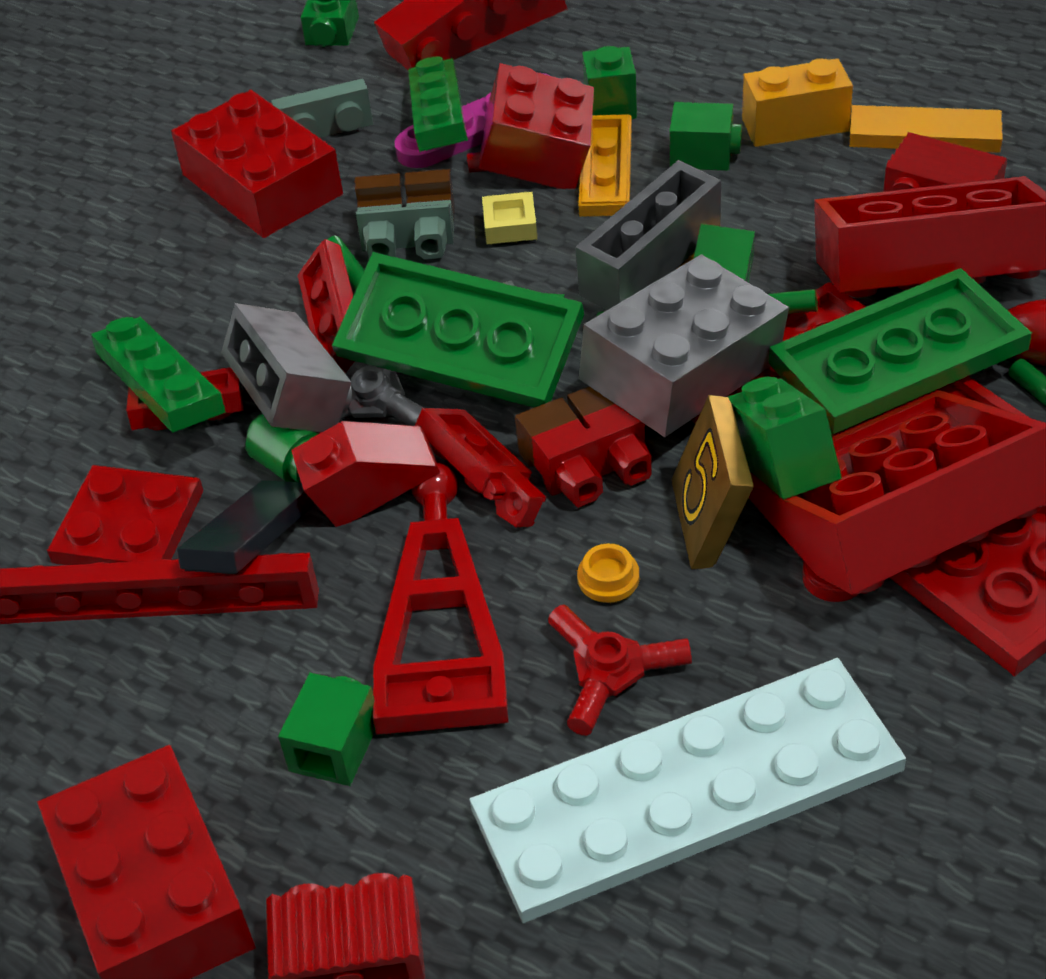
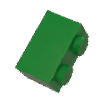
M762 377L749 381L742 386V392L728 396L732 403L749 471L784 500L842 479L824 407L781 378L777 379L775 377Z

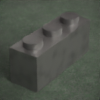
M680 160L675 162L575 247L579 296L608 310L677 269L695 253L701 224L721 226V180Z
M235 303L221 354L269 424L273 427L324 432L338 424L341 415L347 412L351 403V381L296 312Z

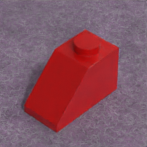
M341 421L291 450L305 493L336 527L353 522L440 473L425 432L420 426Z

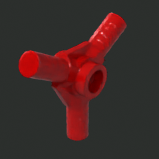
M564 604L556 607L548 618V623L575 648L573 651L579 685L583 689L568 718L567 726L579 735H590L607 698L612 695L616 696L644 676V671L692 664L688 638L639 645L638 641L624 638L615 632L602 631L599 633L593 631Z

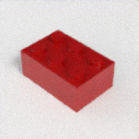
M253 90L236 94L229 101L206 113L195 115L188 122L171 130L182 174L262 238H266L343 195L336 150Z
M170 744L37 801L95 967L101 979H191L256 948L240 904Z

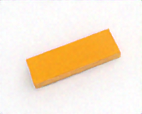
M852 105L849 147L898 149L899 144L902 143L904 137L906 138L907 133L911 132L983 152L1000 153L1003 140L1001 110Z
M592 115L591 146L580 174L579 217L612 216L630 201L631 115Z

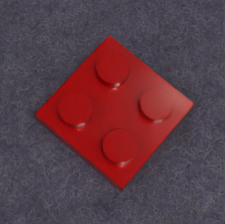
M92 465L47 549L51 562L62 565H79L97 562L118 563L153 561L157 559L171 560L204 491L200 478Z

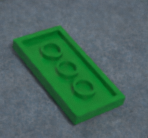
M373 252L332 347L336 356L535 408L550 402L553 398L583 319L584 309L582 302Z
M959 268L770 346L769 365L785 382L826 409L831 433L835 434L1029 350L1032 332L963 269Z

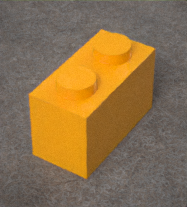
M839 58L831 60L816 59L810 63L788 67L773 66L767 67L762 71L743 74L742 120L754 146L758 147L849 132L853 84Z

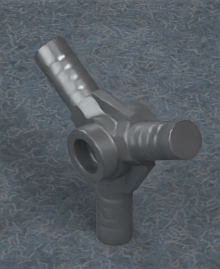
M368 365L357 370L352 376L351 403L347 412L341 415L340 420L351 415L354 418L394 416L409 426H415L419 414L424 407L404 397V390L395 371Z

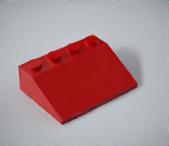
M937 390L832 436L842 479L783 500L753 473H750L754 487L748 497L819 578L852 595L867 593L881 587L885 579L908 568H919L931 564L937 559L938 554L961 543H972L984 539L989 535L990 530L1012 519L1026 518L1038 513L1041 510V506L1046 504V423Z

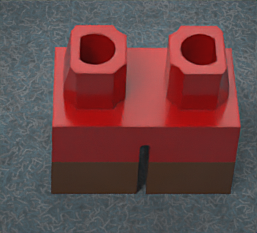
M590 386L568 394V404L561 397L515 415L518 451L529 467L535 466L543 476L545 487L551 496L562 492L578 508L596 501L603 493L601 476L615 471L623 483L630 486L647 480L652 475L651 455L645 444V424Z

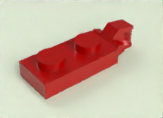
M422 408L415 426H420L425 432L428 442L432 445V451L440 458L449 461L465 477L464 481L470 488L482 493L487 499L495 500L498 516L514 527L533 526L541 505L546 500V496L529 481L532 471L465 409Z

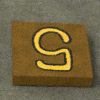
M708 395L671 479L691 569L712 568L716 565L754 487L729 397Z

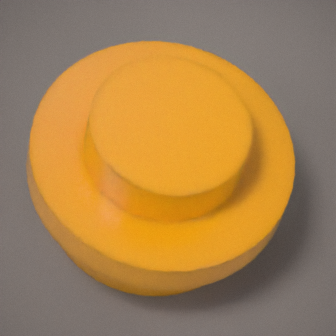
M611 543L600 544L591 548L579 564L577 570L578 585L587 597L595 601L605 603L621 601L629 597L637 589L640 580L639 566L624 547Z

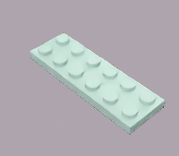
M835 658L470 798L473 815L521 921L526 923L902 772L905 769L906 757L839 658Z

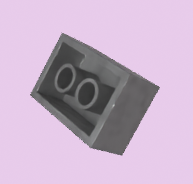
M699 255L584 324L579 379L663 437H666L699 415L708 395L726 397L771 367L769 365V347L783 341L789 307L766 294L762 289L751 285L721 267L717 262Z

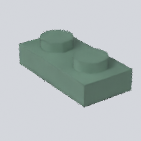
M363 78L271 100L272 105L319 138L373 125L368 88Z

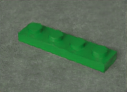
M436 56L417 62L416 67L410 68L408 71L414 134L419 152L467 141L458 78L453 58L443 60L442 57Z
M123 317L113 320L107 324L106 329L91 334L95 351L100 358L172 433L226 413L221 392L141 317Z

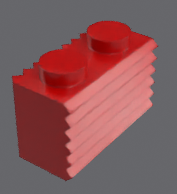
M908 132L906 138L904 137L898 149L895 150V153L892 154L891 159L887 162L883 192L1004 179L1007 158Z
M375 873L363 877L354 886L345 883L339 888L332 885L325 888L318 884H301L292 887L282 896L271 894L266 898L268 979H426L419 906L411 876L403 874L397 878L388 873Z

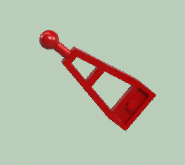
M437 463L440 470L439 474L411 489L415 500L423 506L424 521L410 522L373 666V696L375 700L373 704V720L377 735L509 723L504 655L459 518L447 519V505L454 500L457 494L458 481L454 472L448 466ZM449 549L456 576L420 580L426 551ZM466 606L481 657L400 664L412 611Z

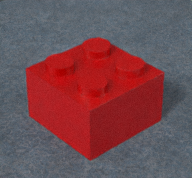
M500 63L486 109L478 169L559 189H576L591 146L594 87L584 85L572 78L560 79L537 73L525 66L513 67Z

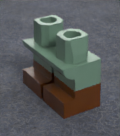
M450 169L405 173L407 207L404 204L400 173L355 177L358 210L356 211L362 251H367L369 259L373 252L396 257V249L415 247L416 255L423 259L442 258L446 244H453L455 204Z

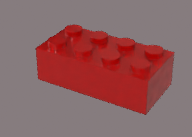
M1026 176L814 199L816 262L840 293L845 292L852 297L874 295L878 292V288L898 286L902 290H908L959 268L963 269L978 284L985 282L986 276L1006 274L1011 278L1029 279L1039 276L1040 270H1046V191Z

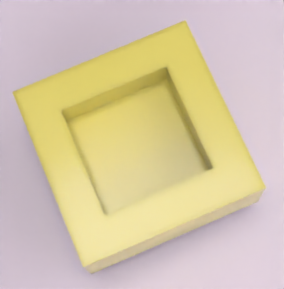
M532 192L482 197L487 244L537 239Z

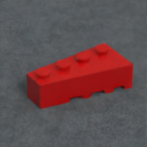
M404 0L374 21V24L387 53L408 70L416 67L417 62L429 57H442L443 60L459 58L565 11L567 6L565 0Z

